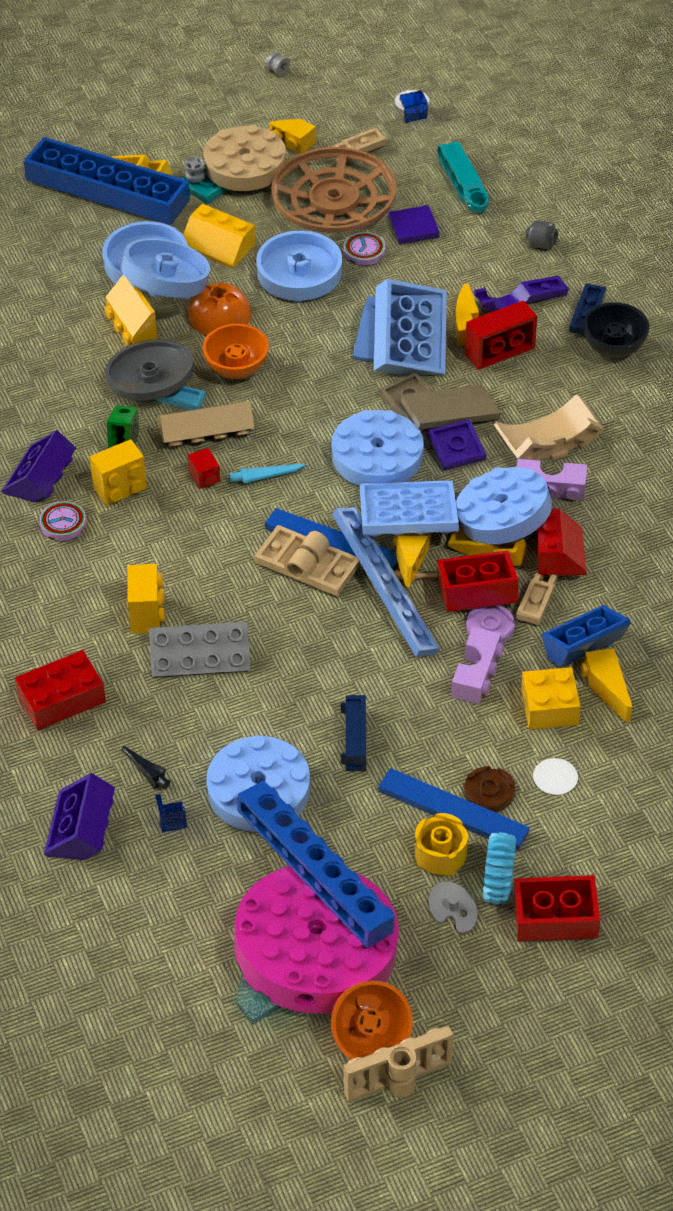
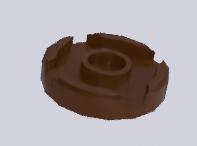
M483 766L468 774L464 784V796L467 801L496 813L506 809L512 803L515 797V782L505 770L498 767L497 769H491V766Z

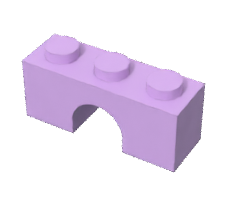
M517 459V467L532 469L545 479L551 498L584 501L587 465L564 463L561 473L548 475L542 472L540 468L541 461Z
M472 627L466 643L465 660L476 664H458L452 680L451 697L480 704L483 695H488L491 685L489 678L490 676H495L497 670L496 659L502 657L504 644H501V633Z

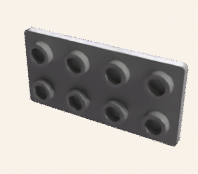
M247 622L154 627L149 629L151 672L153 677L250 671Z

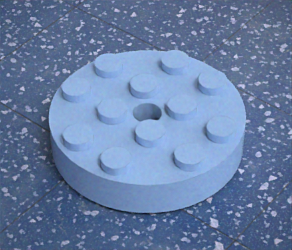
M143 221L125 225L114 231L103 245L102 253L105 272L114 283L119 281L123 275L121 264L125 247L134 240L161 238L187 245L185 237L174 227L160 222ZM139 288L141 292H143V293H146V292H147V291H145V290Z
M290 231L281 233L266 241L257 254L258 280L262 287L274 297L294 302L316 299L330 293L338 285L342 277V254L339 247L330 238L316 232Z
M142 238L130 242L125 247L121 270L133 287L141 288L151 296L190 299L192 296L203 292L206 288L210 265L202 254L182 243L161 238Z
M364 410L348 417L335 429L332 436V462L337 472L343 478L358 486L363 483L406 482L418 472L422 465L423 437L412 421L394 411Z
M497 467L491 472L470 480L469 484L459 494L456 508L461 529L468 538L483 544H503L519 540L537 530L547 520L551 512L552 499L545 479L534 470L519 467Z
M256 735L228 744L215 755L207 771V791L212 809L220 819L230 826L245 831L257 832L237 811L238 794L264 780L271 788L276 789L279 797L286 804H290L299 816L306 807L310 796V772L305 758L291 744L268 736Z

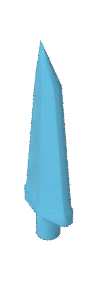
M307 464L241 468L239 472L229 473L230 483L242 481L245 484L296 472Z

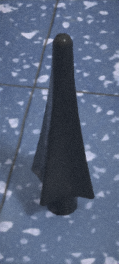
M126 746L121 748L146 777L154 790L158 786H161L163 789H167L170 786L171 782L165 777V768L141 757Z

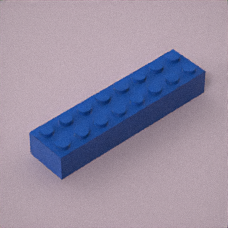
M43 137L23 161L25 176L28 181L169 225L174 222L190 201L188 180L47 137Z

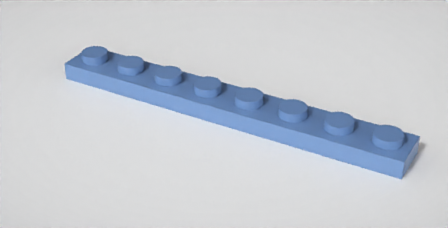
M355 507L336 508L332 514L415 657L436 655L439 650L437 643L373 536L363 535L362 518Z

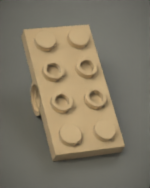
M280 525L276 526L254 555L255 563L337 597L361 565L356 556L329 546L328 539L320 532L311 531L307 536H304Z
M449 1026L433 1028L422 1036L407 1038L398 1045L390 1048H380L374 1054L363 1058L356 1057L347 1064H344V1094L348 1102L388 1088L390 1093L396 1097L402 1098L411 1095L416 1087V1076L452 1063L453 1033Z

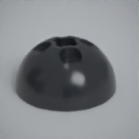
M619 302L604 303L592 308L586 314L583 322L584 334L589 345L599 354L610 358H622L636 352L646 341L650 328L649 321L642 311L629 304Z

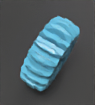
M499 832L492 833L489 837L483 887V899L485 902L500 905L507 904L510 901L516 850V838L514 835Z

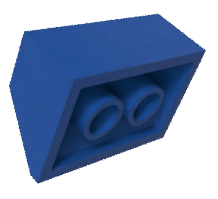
M601 605L542 633L547 658L559 667L568 666L574 660L585 656V652L610 646L614 641L622 638L631 624L630 619L605 605Z

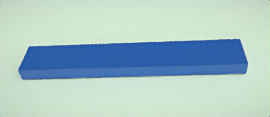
M275 508L265 523V529L272 532L277 525L307 536L311 531L320 532L328 539L329 546L356 556L343 532ZM379 546L392 570L395 571L399 566L396 552Z
M392 768L389 769L379 785V792L434 816L438 813L451 814L463 822L465 829L489 839L492 833L499 832L514 835L516 838V851L520 849L529 834L530 827Z

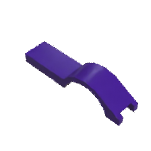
M560 276L520 282L514 291L504 297H490L487 295L485 288L474 290L473 295L480 300L483 308L496 311L523 300L528 304L532 301L567 296L569 288Z

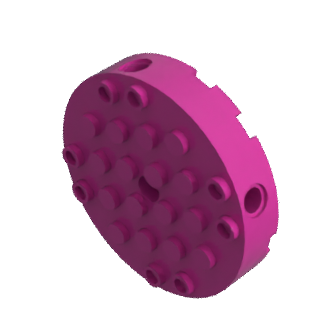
M290 866L268 874L248 890L239 904L235 917L234 954L237 965L239 964L244 974V979L257 993L261 991L270 997L272 1003L293 1011L313 1014L332 1013L337 999L352 985L369 980L387 982L395 965L399 937L396 912L387 896L373 882L358 874L361 882L368 889H372L376 893L377 898L385 906L390 907L395 915L393 934L367 949Z

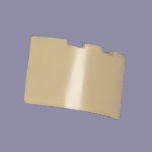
M575 395L555 412L536 421L516 425L499 422L494 424L517 459L539 461L546 458H551L553 461L568 456V451L579 445L583 448L604 430L578 395Z

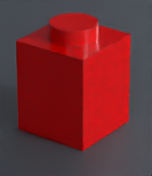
M209 448L187 455L189 472L199 489L221 482L220 466Z

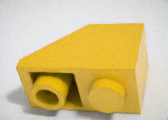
M302 119L278 120L269 123V130L275 132L282 139L286 148L298 154L305 152L316 143V126Z

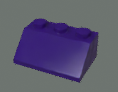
M58 430L32 443L3 487L2 492L6 495L31 502H36L41 498H48L54 491L53 485L62 478L64 467L68 466L73 460L72 454L76 447Z
M90 773L59 790L44 855L47 857L85 860L101 852L104 846L105 830L109 824L108 817L113 804L115 787L95 774Z

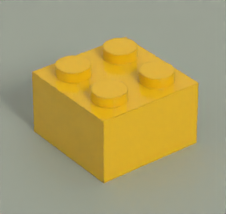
M131 439L89 456L93 488L106 506L147 489L144 456Z
M157 564L127 565L128 609L131 634L149 633L150 628L161 627V622H165V610L160 608L165 604L164 589H159L163 588V575L158 573Z
M572 667L522 672L521 693L529 730L579 725L581 706Z

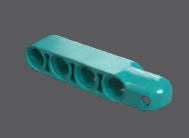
M459 141L438 145V158L461 200L465 201L472 212H485L489 206L488 193Z

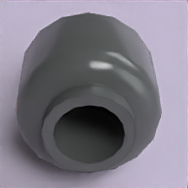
M536 220L531 226L527 227L525 236L531 247L548 250L553 245H556L559 232L553 223Z

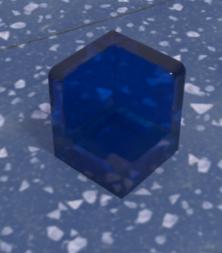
M422 90L399 96L404 108L405 123L427 118L428 102Z
M161 794L155 795L162 833L187 828L186 810L182 801L163 805Z

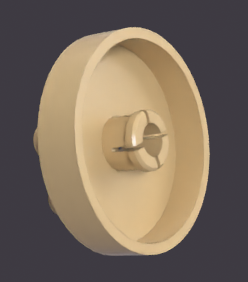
M253 124L220 130L209 139L203 152L205 172L209 179L223 188L235 191H251L271 185L275 174L286 163V148L282 139L275 132Z

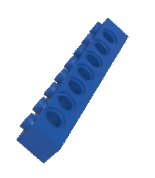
M263 780L238 794L237 811L367 949L393 934L395 915L391 908L385 906L377 898L376 893L372 889H368L361 882L358 874L351 871L338 854L333 853L325 840L318 837L311 830L310 825L295 813L293 807L290 804H286L279 797L276 789L271 788Z

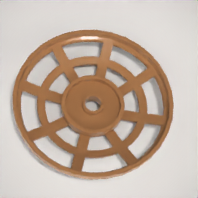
M324 147L303 152L284 163L273 178L272 198L282 216L302 228L324 233L349 232L369 226L388 213L396 198V181L390 168L380 159L367 152L346 147ZM323 158H338L337 167L312 171L306 164L307 162ZM346 159L363 162L375 170L365 176L358 171L345 168ZM299 167L304 173V176L294 184L293 188L281 185L283 179L293 169ZM335 174V177L318 179V176ZM344 175H348L360 181L354 184L350 180H347L343 177ZM379 175L386 179L390 190L389 195L378 196L377 189L372 181ZM310 181L313 184L309 193L299 191L306 182ZM367 186L371 197L359 198V190ZM278 191L291 195L294 211L287 212L280 205ZM297 197L309 200L311 206L301 209ZM388 202L377 214L370 218L365 217L374 209L376 203ZM359 204H369L361 214L354 211ZM318 212L326 216L324 220H320L308 214ZM346 214L350 217V219L333 221L334 216ZM302 216L303 218H305V219H307V220H309V221H311V222L317 223V224H312V223H309V222H306V221H302V220H300V219H298V218H296V217Z

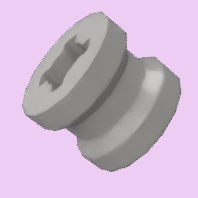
M275 51L267 57L265 66L268 70L274 71L278 76H283L290 67V60L285 56L282 57L280 53Z
M189 157L184 162L186 169L185 178L193 183L204 180L206 177L204 170L205 161L201 157Z

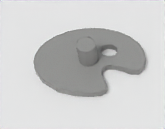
M440 882L432 888L429 896V908L436 923L443 924L446 919L452 918L455 921L458 934L464 935L471 932L476 925L478 914L476 904L471 895L463 887L453 882ZM460 912H465L467 916L462 918L459 914Z

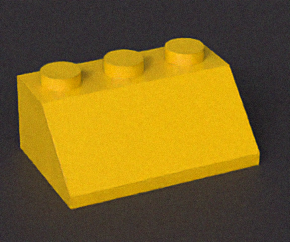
M201 204L190 215L183 234L187 241V246L195 249L204 257L230 268H234L256 245L254 224Z
M122 275L106 296L107 306L104 307L107 318L112 319L116 331L121 332L126 346L141 341L158 339L155 311L140 289L133 287L130 281Z

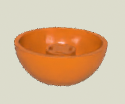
M227 283L206 285L203 292L193 296L188 307V321L194 330L206 336L214 329L223 325L234 323L248 325L252 317L251 306L247 297L237 287Z
M234 323L220 326L211 331L204 339L202 349L207 364L215 373L224 378L237 380L255 374L263 366L268 355L269 343L265 334L259 329L247 324Z
M369 980L352 985L337 999L331 1014V1031L338 1048L351 1060L356 1057L363 1058L374 1054L375 1051L383 1047L390 1048L400 1044L403 1040L410 1038L413 1027L411 1007L405 996L396 987L382 981Z

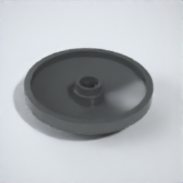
M164 339L146 340L129 345L117 352L106 365L105 377L109 389L122 398L139 401L153 400L170 395L186 385L194 373V361L190 350L178 342Z

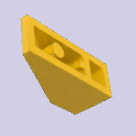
M431 532L423 535L405 533L394 536L393 546H396L397 562L404 584L407 587L411 586L429 551Z
M615 649L585 652L584 662L581 663L583 678H587L589 687L625 722H630L632 703Z

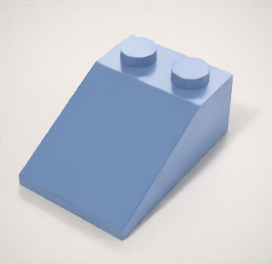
M368 296L363 309L353 359L374 363L376 297Z

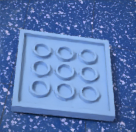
M452 480L360 484L363 535H403L405 533L423 535L429 532L448 534L453 531H459Z

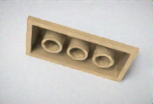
M250 401L157 416L163 443L168 442L169 446L182 445V440L191 439V443L205 441L204 436L213 435L214 439L225 438L228 432L236 431V436L249 434V429L254 428Z

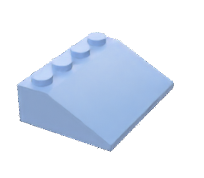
M386 279L376 286L374 371L397 375H410L415 372L418 375H445L447 290L392 279Z

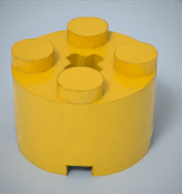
M438 813L432 818L427 819L426 817L419 822L415 831L416 863L420 868L432 874L453 876L466 861L468 832L464 828L463 822L451 814Z

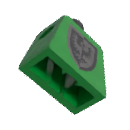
M121 405L114 407L107 419L108 448L123 443L120 439L122 436L125 437L124 442L131 439L136 445L139 436V418L136 407Z

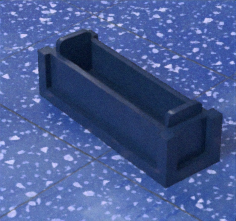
M346 695V702L341 703V713L346 714V753H341V764H346V771H366V695Z

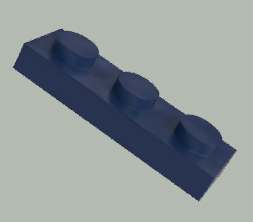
M585 284L569 325V332L585 335L583 329L584 318L592 308L603 304L607 287Z

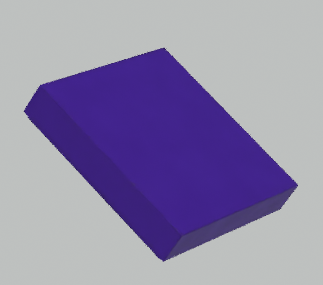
M429 205L388 212V218L398 244L438 238L440 235Z
M470 419L427 431V436L443 471L486 460L487 454Z

